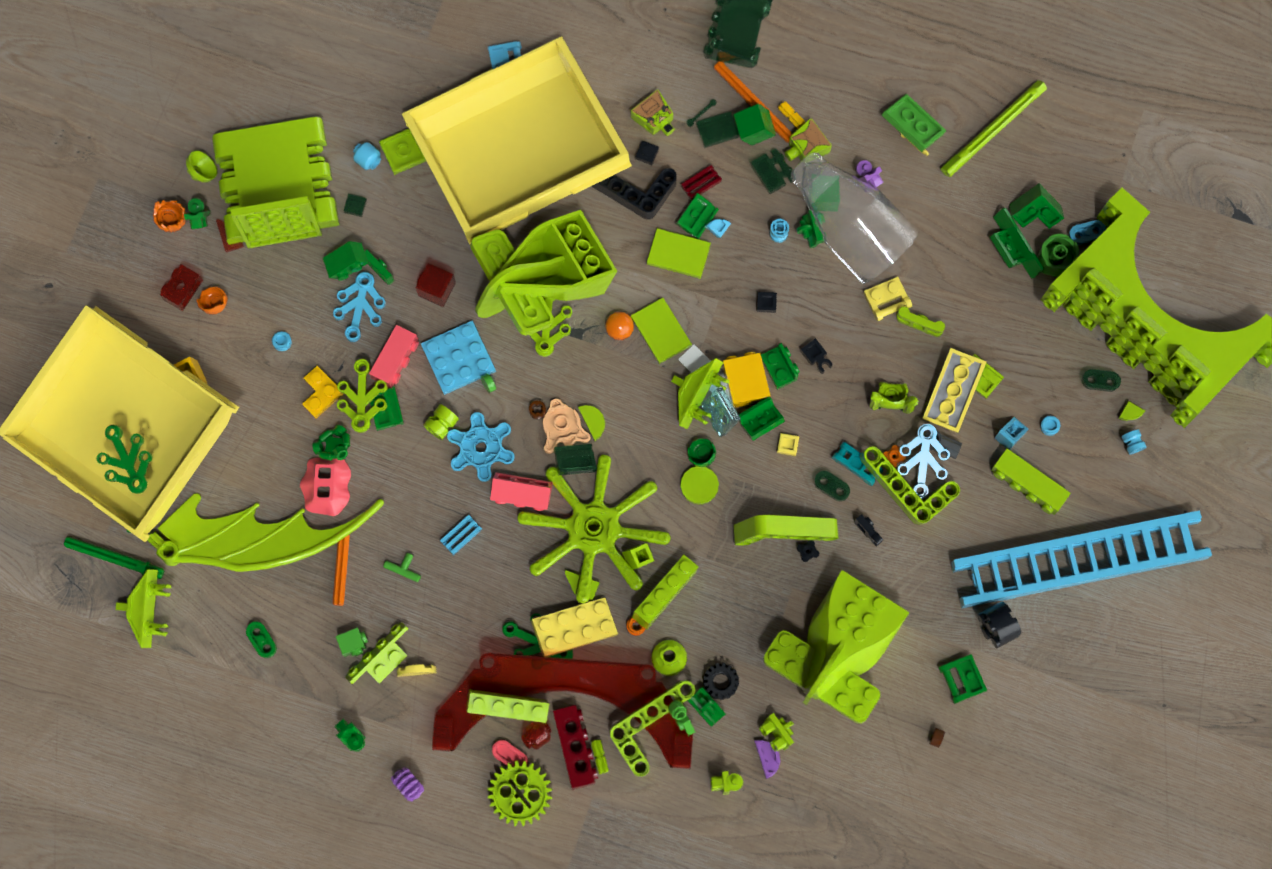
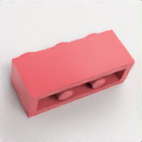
M396 325L369 373L371 379L375 381L383 380L389 388H392L394 384L396 385L400 380L402 368H406L410 361L409 356L411 352H415L419 345L417 335Z
M496 472L493 477L490 500L495 501L497 504L510 503L520 508L527 506L533 507L537 511L547 510L550 504L553 482Z

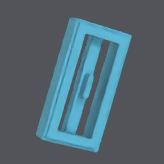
M468 515L445 535L440 542L454 556L482 528ZM470 522V524L465 529H463L455 538H453L449 543H447V541L453 535H455L463 526ZM473 527L476 528V529H475L473 532H471L463 541H461L454 549L451 548V546H453V545H454L461 537H463L471 528H473Z

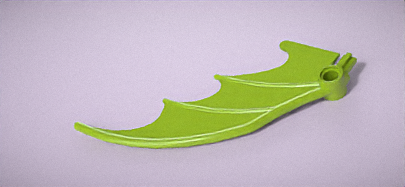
M196 493L157 528L169 539L168 541H164L156 532L151 533L147 541L157 549L156 555L168 566H176L179 563H195L217 566L235 572L270 569L310 557L336 544L373 516L383 506L384 501L378 499L369 509L346 524L332 529L315 530L305 522L303 517L305 509L303 508L291 518L274 524L258 523L254 515L259 507V503H255L242 512L226 517L202 519L196 513L197 505L201 501V496ZM174 551L173 555L166 556L169 552Z

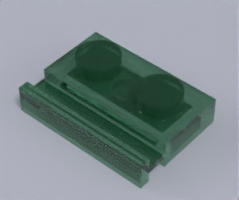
M731 111L696 122L704 148L730 141L740 136Z
M592 444L555 447L553 450L558 476L592 473L597 470Z

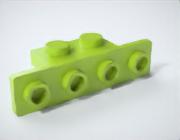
M402 622L395 624L390 629V633L385 638H381L371 652L363 655L362 661L357 666L349 669L348 675L345 678L353 684L367 671L380 684L407 657L406 653L395 642L408 630V627Z

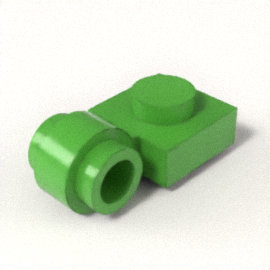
M679 701L671 702L669 704V713L674 719H677L675 722L681 731L685 730L688 736L695 733L691 721L686 715V708L683 703Z

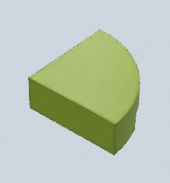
M1128 401L1118 419L1123 421L1135 420L1140 418L1145 410Z

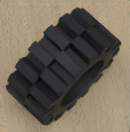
M716 663L714 666L709 667L703 680L705 691L714 697L713 699H729L735 694L739 686L737 671L731 665H726V663ZM718 674L727 676L729 680L728 686L724 689H718L713 683L714 677Z

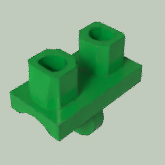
M199 198L189 201L188 210L190 213L184 214V219L190 220L191 229L207 227V216L211 215L210 210L204 211V202Z
M809 210L808 214L802 217L800 221L801 226L796 229L797 234H803L804 239L808 240L809 248H815L818 244L829 239L826 230H819V226L824 224L823 214L815 213V210Z
M703 687L687 700L710 727L714 726L726 715Z
M342 719L334 726L339 732L336 736L350 751L357 752L363 749L366 737L352 722L348 724Z

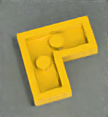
M318 366L303 378L315 393L302 405L315 419L343 395L337 389V385Z

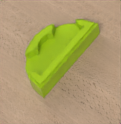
M584 405L578 407L594 441L601 438L605 429L603 414L593 406Z

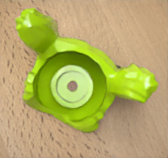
M880 382L878 393L872 392L869 407L872 410L881 408L901 410L905 414H909L914 411L919 401L914 396L908 397V387L905 383L890 384Z

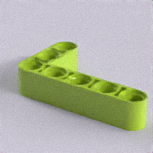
M869 447L861 452V462L914 524L920 525L930 521L960 493L959 485L954 481H949L940 485L922 501L877 447ZM868 451L874 454L875 458L873 461L867 458ZM880 466L886 468V476L880 474ZM893 481H897L899 483L900 487L898 491L892 488ZM947 486H950L953 490L951 496L946 493L945 489ZM905 496L911 497L912 504L910 506L905 503ZM933 498L937 499L939 502L937 508L933 507L931 504ZM919 510L924 513L925 517L923 520L917 517Z
M757 515L733 525L734 542L738 546L750 545L765 538L817 541L839 539L837 519Z
M679 681L611 726L609 730L610 737L636 776H645L649 772L650 766L632 736L669 712V706L663 702L665 696L672 695L674 701L682 703L690 699L695 693V687L690 681ZM684 684H688L691 687L690 692L686 695L680 692V688ZM650 706L657 707V714L655 716L647 715V709ZM633 717L640 718L641 723L638 727L630 725V720ZM616 728L624 730V735L621 738L613 736V731ZM627 745H633L635 751L633 754L627 755L624 753V748ZM637 762H644L646 764L643 771L638 772L635 770Z

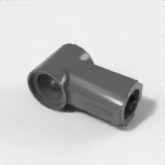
M930 431L925 434V437L930 435ZM937 431L936 439L943 448L950 452V457L956 459L962 443L941 435ZM930 444L929 450L936 451V449ZM942 451V452H941V454H944V455L947 456V452H946V451Z

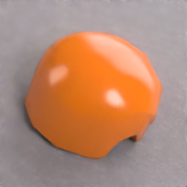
M209 287L201 291V296L199 299H196V302L202 311L215 315L222 312L225 308L227 295L219 287Z
M614 312L607 318L605 329L607 334L613 339L624 340L632 334L634 324L632 318L627 313Z

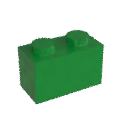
M353 241L347 242L323 257L329 278L338 279V281L347 279L348 275L362 270V267L368 264L362 243Z

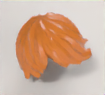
M163 200L161 203L159 201L155 202L153 219L158 228L169 233L179 231L186 222L184 219V214L187 213L185 208L180 203H177V200L166 202Z

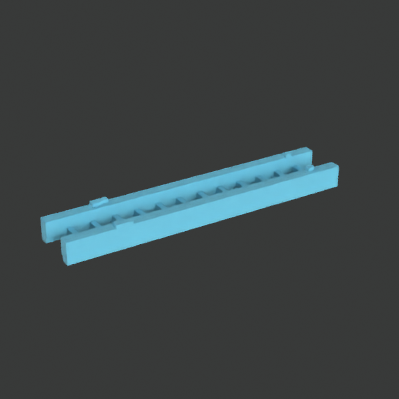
M1200 510L954 559L951 562L953 573L972 569L973 574L971 576L974 587L977 590L976 594L960 598L961 608L1208 559L1212 556L1210 548L1194 550L1188 527L1201 521ZM1174 528L1180 529L1186 552L1175 553L1169 530ZM1160 531L1166 556L1156 557L1150 533ZM1142 535L1148 558L1141 561L1137 560L1131 538ZM1123 539L1129 562L1121 565L1118 564L1113 541ZM1104 543L1110 567L1098 569L1092 545ZM1085 546L1091 571L1079 573L1073 549ZM1066 550L1072 574L1060 577L1054 552ZM1047 554L1053 578L1041 580L1035 556ZM1024 558L1029 559L1034 582L1026 584L1021 582L1016 560ZM1010 562L1015 586L1003 588L997 564ZM990 565L996 590L984 592L978 568Z

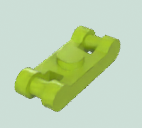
M901 307L896 316L898 322L934 337H940L945 329L944 322H933L924 315L910 313L907 307Z

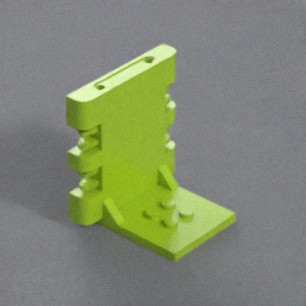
M310 117L227 131L212 136L216 163L220 164L221 169L234 168V171L223 173L221 175L222 179L218 182L220 196L222 199H225V203H239L238 206L227 208V215L223 217L226 239L229 245L245 242L249 249L322 236L321 229L340 226L336 201L333 197H330V192H315V189L325 188L329 185L328 181H332L331 167L329 163L325 162V158L322 156L310 158V155L323 152V146H327L322 118Z

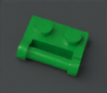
M972 654L939 667L940 673H943L951 691L954 704L987 691ZM953 668L956 669L965 690L964 694L960 695L950 670Z

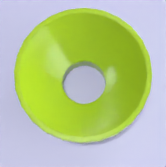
M193 151L186 158L187 173L190 174L193 180L210 182L217 176V167L207 154L201 151Z
M665 640L655 646L651 660L657 672L665 676H673L684 669L687 662V654L684 647L677 641ZM666 651H673L675 653V659L672 662H667L664 659L663 655Z

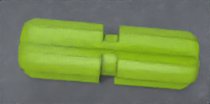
M599 739L591 742L594 757H596L595 762L598 773H607L609 769L606 758L603 756L602 742Z

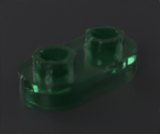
M1090 369L1082 376V384L1090 390L1113 392L1121 385V378L1116 372ZM1088 378H1092L1094 383H1090ZM1107 380H1111L1113 385H1109Z
M820 471L816 474L814 485L818 490L838 502L845 501L849 497L850 487L847 483L828 471ZM825 479L827 481V484L822 485L820 483V480ZM842 490L843 495H838L836 491Z

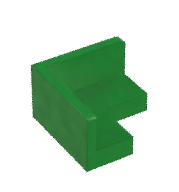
M1040 183L1009 205L1011 216L1022 228L1036 218H1039L1049 229L1064 219L1062 206Z

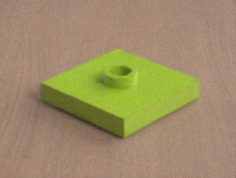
M409 128L379 141L394 175L426 162Z

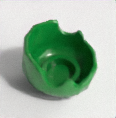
M699 438L693 441L687 449L689 461L697 467L709 466L716 458V447L708 439Z

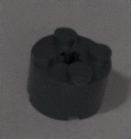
M1003 601L977 614L979 622L984 627L982 629L984 637L987 640L991 639L996 649L1021 635V628L1016 617L1012 618L1010 615L1012 610Z

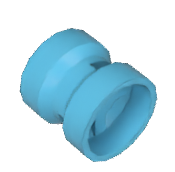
M784 219L774 220L770 228V238L777 243L785 241L788 237L789 224Z
M1139 429L1126 433L1121 437L1123 442L1127 444L1129 455L1147 448L1145 442L1141 440Z

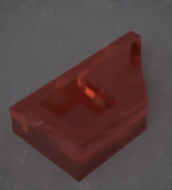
M217 219L216 222L225 252L243 248V242L230 245L227 243L224 222Z

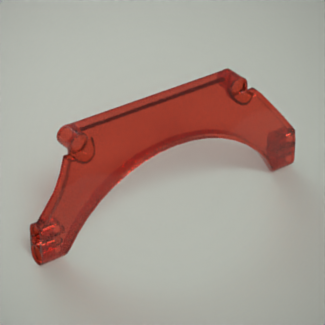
M485 653L479 660L480 669L474 668L460 687L435 714L432 750L453 752L466 735L482 719L488 716L467 713L466 705L469 689L523 697L548 692L584 694L610 703L629 715L666 691V688L662 682H656V670L652 665ZM486 659H493L494 665L492 667H484L483 664ZM650 670L653 673V677L648 680L642 677L643 671ZM670 695L664 697L663 702L669 706L673 700ZM650 706L647 709L648 716H655L657 714V707ZM669 712L644 728L660 748L670 768L691 769L693 734L688 736L685 730L681 731L675 722L677 719H674ZM633 717L639 724L641 723L639 717Z

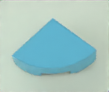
M716 219L708 222L705 227L717 238H721L731 223L727 220Z

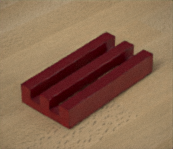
M710 165L683 182L681 187L690 200H692L697 193L701 195L722 182V178L718 176L717 171ZM711 172V174H709L708 176H706V177L703 178L702 180L698 181L697 183H695V184L692 185L691 187L687 188L689 185L693 184L694 182H696L697 180H699L700 178L704 177L705 175H707L708 173ZM713 177L715 178V180L705 185L698 191L694 192L693 194L690 193L691 191L703 185L705 182L709 181Z

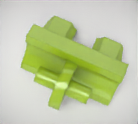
M774 713L769 715L759 728L762 735L767 736L772 732L776 738L770 742L774 752L782 749L785 751L794 743L790 737L794 734L790 729L794 723L792 721L786 723L783 717L778 720Z
M722 771L721 776L711 777V791H722L723 795L729 794L730 790L738 791L743 786L742 777L735 773L729 775L728 771Z

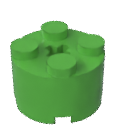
M1054 234L1050 236L1041 246L1037 256L1044 268L1042 272L1050 276L1059 277L1079 257V247L1068 235Z

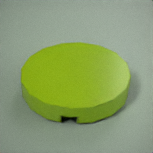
M696 466L684 473L680 488L687 501L703 505L715 498L718 493L719 482L716 474L711 469Z

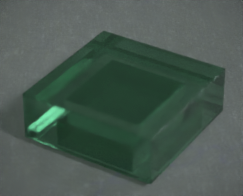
M348 194L343 210L344 213L362 217L367 199Z

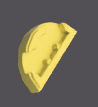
M408 665L405 668L397 669V677L436 673L435 665Z

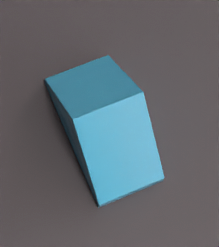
M1013 417L998 432L995 439L1006 449L1010 450L1029 429Z

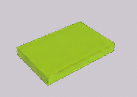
M657 228L647 265L701 279L711 243Z
M664 298L631 315L634 324L659 364L692 346V343Z

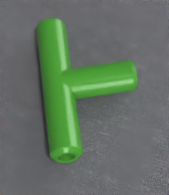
M406 553L401 566L385 561L383 565L385 569L415 582L420 581L421 575L407 570L413 558L412 554Z

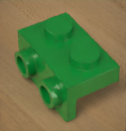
M771 397L759 401L756 405L738 415L741 427L752 441L785 422L782 414L774 406Z

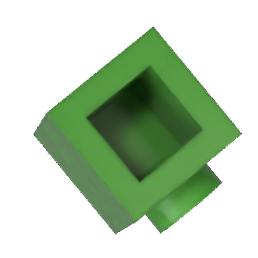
M358 628L336 636L344 657L350 655L352 657L358 656L363 653V650L367 649L365 645L368 642L364 631L360 632Z

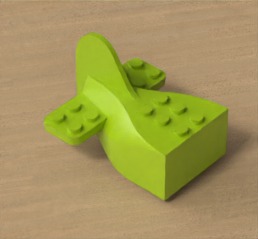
M581 210L540 224L530 232L516 251L506 234L501 230H494L476 236L470 244L473 254L490 281L476 305L475 312L478 317L487 318L506 309L517 330L522 335H530L549 328L554 321V317L542 296L562 301L599 296L606 292L617 273V269Z
M841 570L810 622L807 643L788 631H781L763 657L764 664L803 689L804 693L808 694L803 701V704L806 706L811 698L819 699L855 723H864L880 699V691L859 676L870 670L879 661L910 612Z

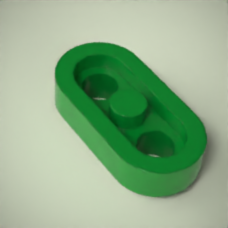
M260 622L250 623L246 628V635L256 652L262 658L273 657L277 651V646L266 627ZM256 629L260 630V634L258 636L254 635V631ZM269 645L270 650L268 652H264V647Z

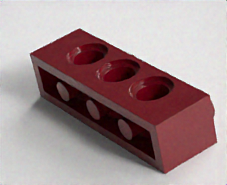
M576 705L554 710L553 714L572 790L595 785V779H598L596 767L591 768L590 760L593 759L591 747L586 748L585 741L589 739L586 728H581L580 721H584L581 709L577 710ZM567 724H576V731L573 733L567 732ZM579 742L582 745L581 750L573 752L570 749L572 743ZM580 761L585 762L587 765L586 769L582 772L575 769L576 763Z

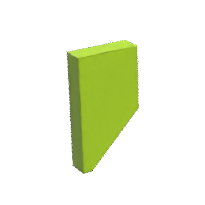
M565 571L572 591L576 595L580 575ZM594 580L591 581L589 601L594 600L600 584Z

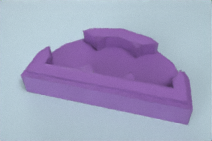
M755 740L766 779H768L779 768L780 754L778 751L774 752L770 742Z

